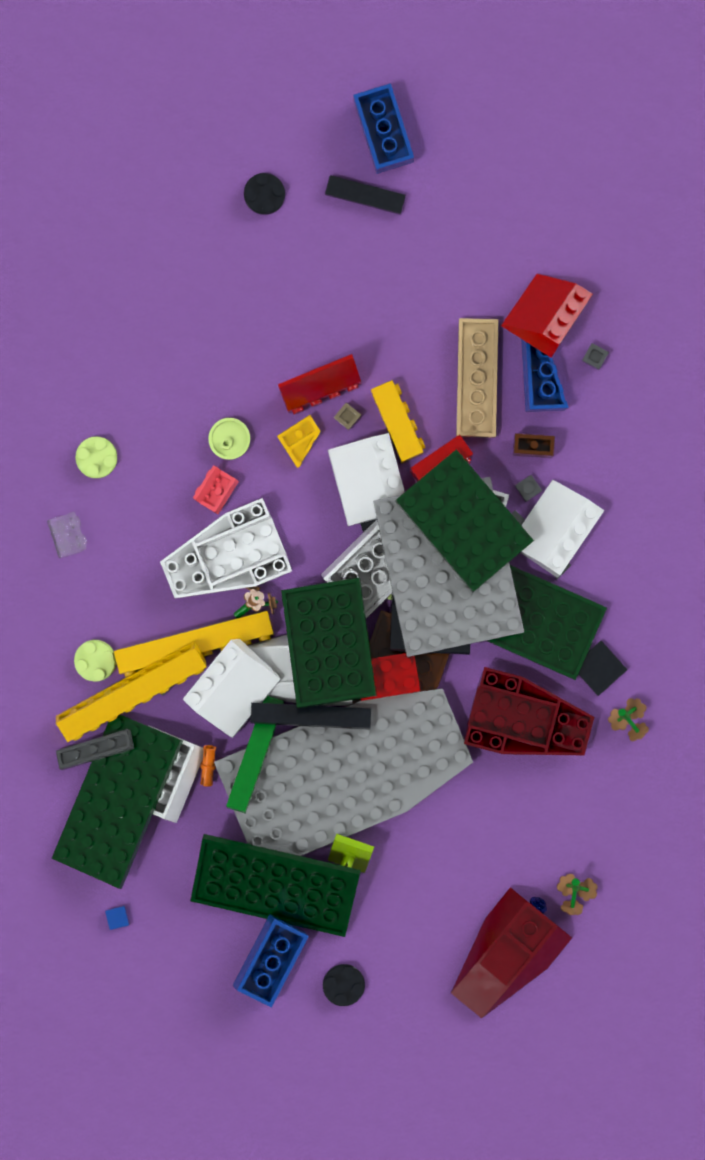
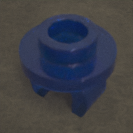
M532 897L530 899V904L544 914L547 911L546 902L542 898Z

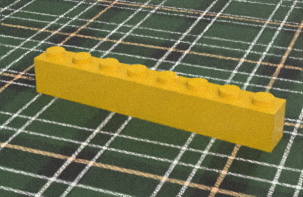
M264 611L114 651L119 674H124L125 677H128L137 670L145 668L193 641L205 657L212 655L213 650L220 649L222 651L230 640L240 639L246 645H251V641L259 639V642L270 640V636L274 635L269 613Z
M193 641L56 715V725L67 742L71 740L76 741L84 733L97 730L106 721L111 722L115 720L119 714L132 711L141 702L146 703L158 693L163 694L171 686L185 682L189 676L202 673L207 667L206 660Z

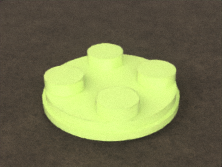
M224 418L212 426L208 437L209 445L218 457L233 460L241 457L247 451L250 445V433L246 425L240 420Z
M90 437L78 446L75 456L76 464L84 475L91 478H102L114 470L117 464V451L109 440L103 437Z
M101 640L86 641L75 653L74 664L77 672L84 679L93 682L108 678L116 666L114 650L109 644Z

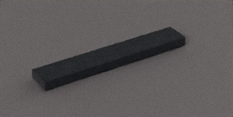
M251 702L250 724L370 730L371 709L330 706L297 708V705Z

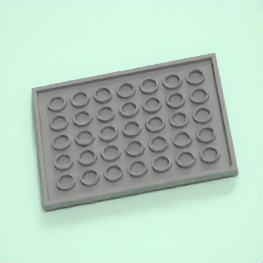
M481 478L493 492L491 478ZM401 495L373 501L407 657L524 633L509 562L472 592L395 502Z

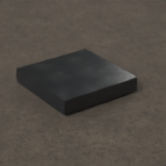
M600 641L588 651L578 675L599 696L624 674L627 668Z

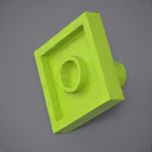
M336 834L328 861L358 869L365 873L374 846Z

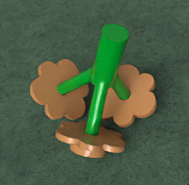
M249 587L246 589L250 590V592L244 594L246 603L233 614L238 619L250 609L259 611L261 607L270 606L271 613L274 614L278 601L275 596L272 597L271 593H268L269 601L265 602L263 600V592L259 591L261 587Z
M629 698L625 709H613L610 712L611 716L608 717V722L611 723V728L614 731L619 729L625 730L626 725H631L632 728L628 735L632 742L642 739L649 731L648 726L644 722L634 724L631 720L643 718L644 712L647 709L646 705L641 703L639 698L635 700Z
M567 874L566 876H561L560 882L557 884V890L562 892L563 896L572 895L570 901H564L563 905H561V910L569 915L582 914L583 905L579 904L576 900L577 892L578 896L583 898L584 901L595 899L597 896L596 890L598 886L591 878H587L584 882L580 883L579 879L575 878L573 874Z

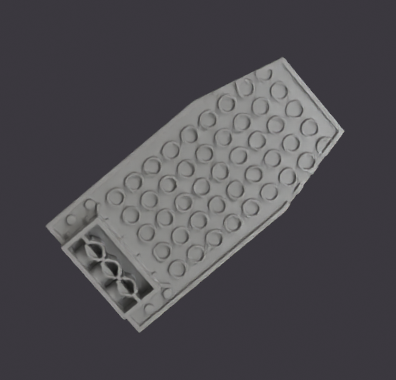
M443 688L359 701L347 706L350 708L371 709L370 730L299 726L273 737L246 814L234 810L247 843L302 856L333 843L336 834L347 837L409 811L472 764L473 760L466 744H464L463 736ZM246 749L214 762L228 797L230 796Z

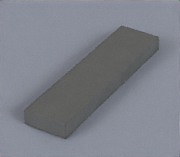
M129 729L56 750L59 769H69L134 749L131 731Z

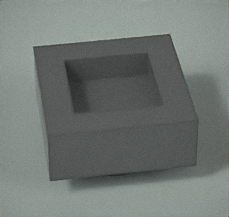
M591 343L582 361L599 370L609 352Z
M532 475L515 485L525 502L542 492V489Z

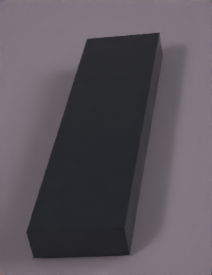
M332 175L329 176L325 195L399 215H401L406 196L401 193Z

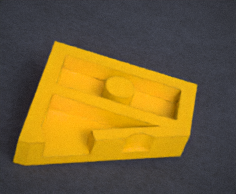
M308 415L277 435V437L298 468L321 431L311 415Z

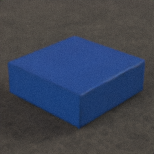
M125 906L105 911L110 930L130 925Z

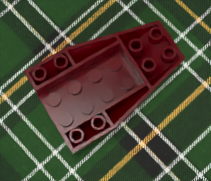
M484 667L468 719L464 744L499 754L585 756L595 717L524 677Z
M510 887L486 916L451 994L480 1018H483L547 970L572 937Z

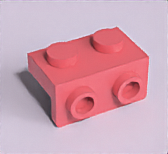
M213 465L207 472L202 484L196 489L193 499L214 513L219 514L239 481Z

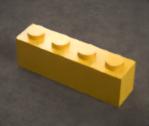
M393 380L371 389V394L401 463L423 455V449L426 447L422 438H417L415 433L418 430L414 420H410L407 415L410 410L406 401L402 403L399 395H402L398 383L394 385Z

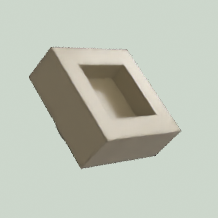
M345 403L334 416V419L349 431L361 417V414L348 403Z

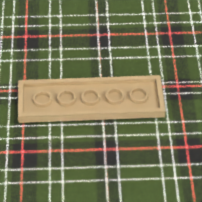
M459 318L456 436L460 434L461 437L496 438L498 319Z

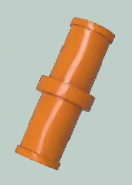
M205 745L203 747V761L200 763V768L202 769L200 784L206 787L213 785V773L216 769L214 763L216 747H213V745Z

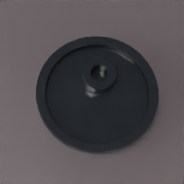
M269 173L254 175L248 180L244 188V200L247 206L257 214L268 215L276 212L282 206L285 199V189L282 182L276 176Z
M336 965L329 969L324 976L323 992L326 998L335 1005H352L363 995L365 988L363 975L352 965Z

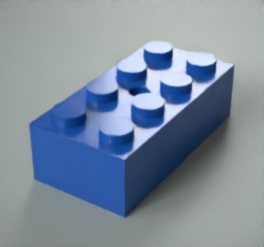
M391 83L354 94L353 101L376 174L414 163V155ZM381 128H386L387 131H386V132H381L380 129H381Z
M269 914L232 986L237 991L272 1008L309 936L304 931Z

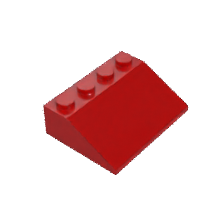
M536 274L501 326L552 358L593 294L577 283Z
M350 354L278 384L288 413L293 412V415L303 412L306 406L311 405L315 407L322 404L323 399L329 397L332 400L341 396L340 392L345 390L352 392L358 389L361 379L353 355Z

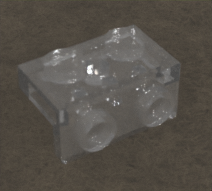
M70 512L67 515L47 521L59 558L77 554L86 549L87 541L81 532L80 519L76 516L75 512Z

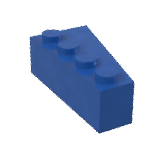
M521 339L525 412L564 411L569 407L563 394V387L560 384L553 358Z

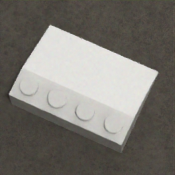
M389 433L328 450L348 526L376 520L374 500L399 496L405 493Z
M552 480L521 525L534 541L520 553L558 578L604 510L587 498Z
M377 520L321 574L327 583L360 578L366 618L392 593Z
M233 639L229 641L183 700L196 713L234 738L251 717V702L262 703L282 678L242 640Z
M181 738L178 739L182 740L183 743L153 812L154 815L175 823L178 821L199 770L200 763L203 760V747Z

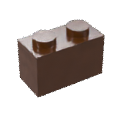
M515 433L513 456L553 458L555 436Z

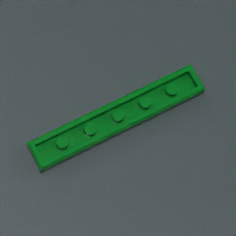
M267 696L263 703L284 704V701ZM254 725L226 804L227 808L246 814L277 725Z

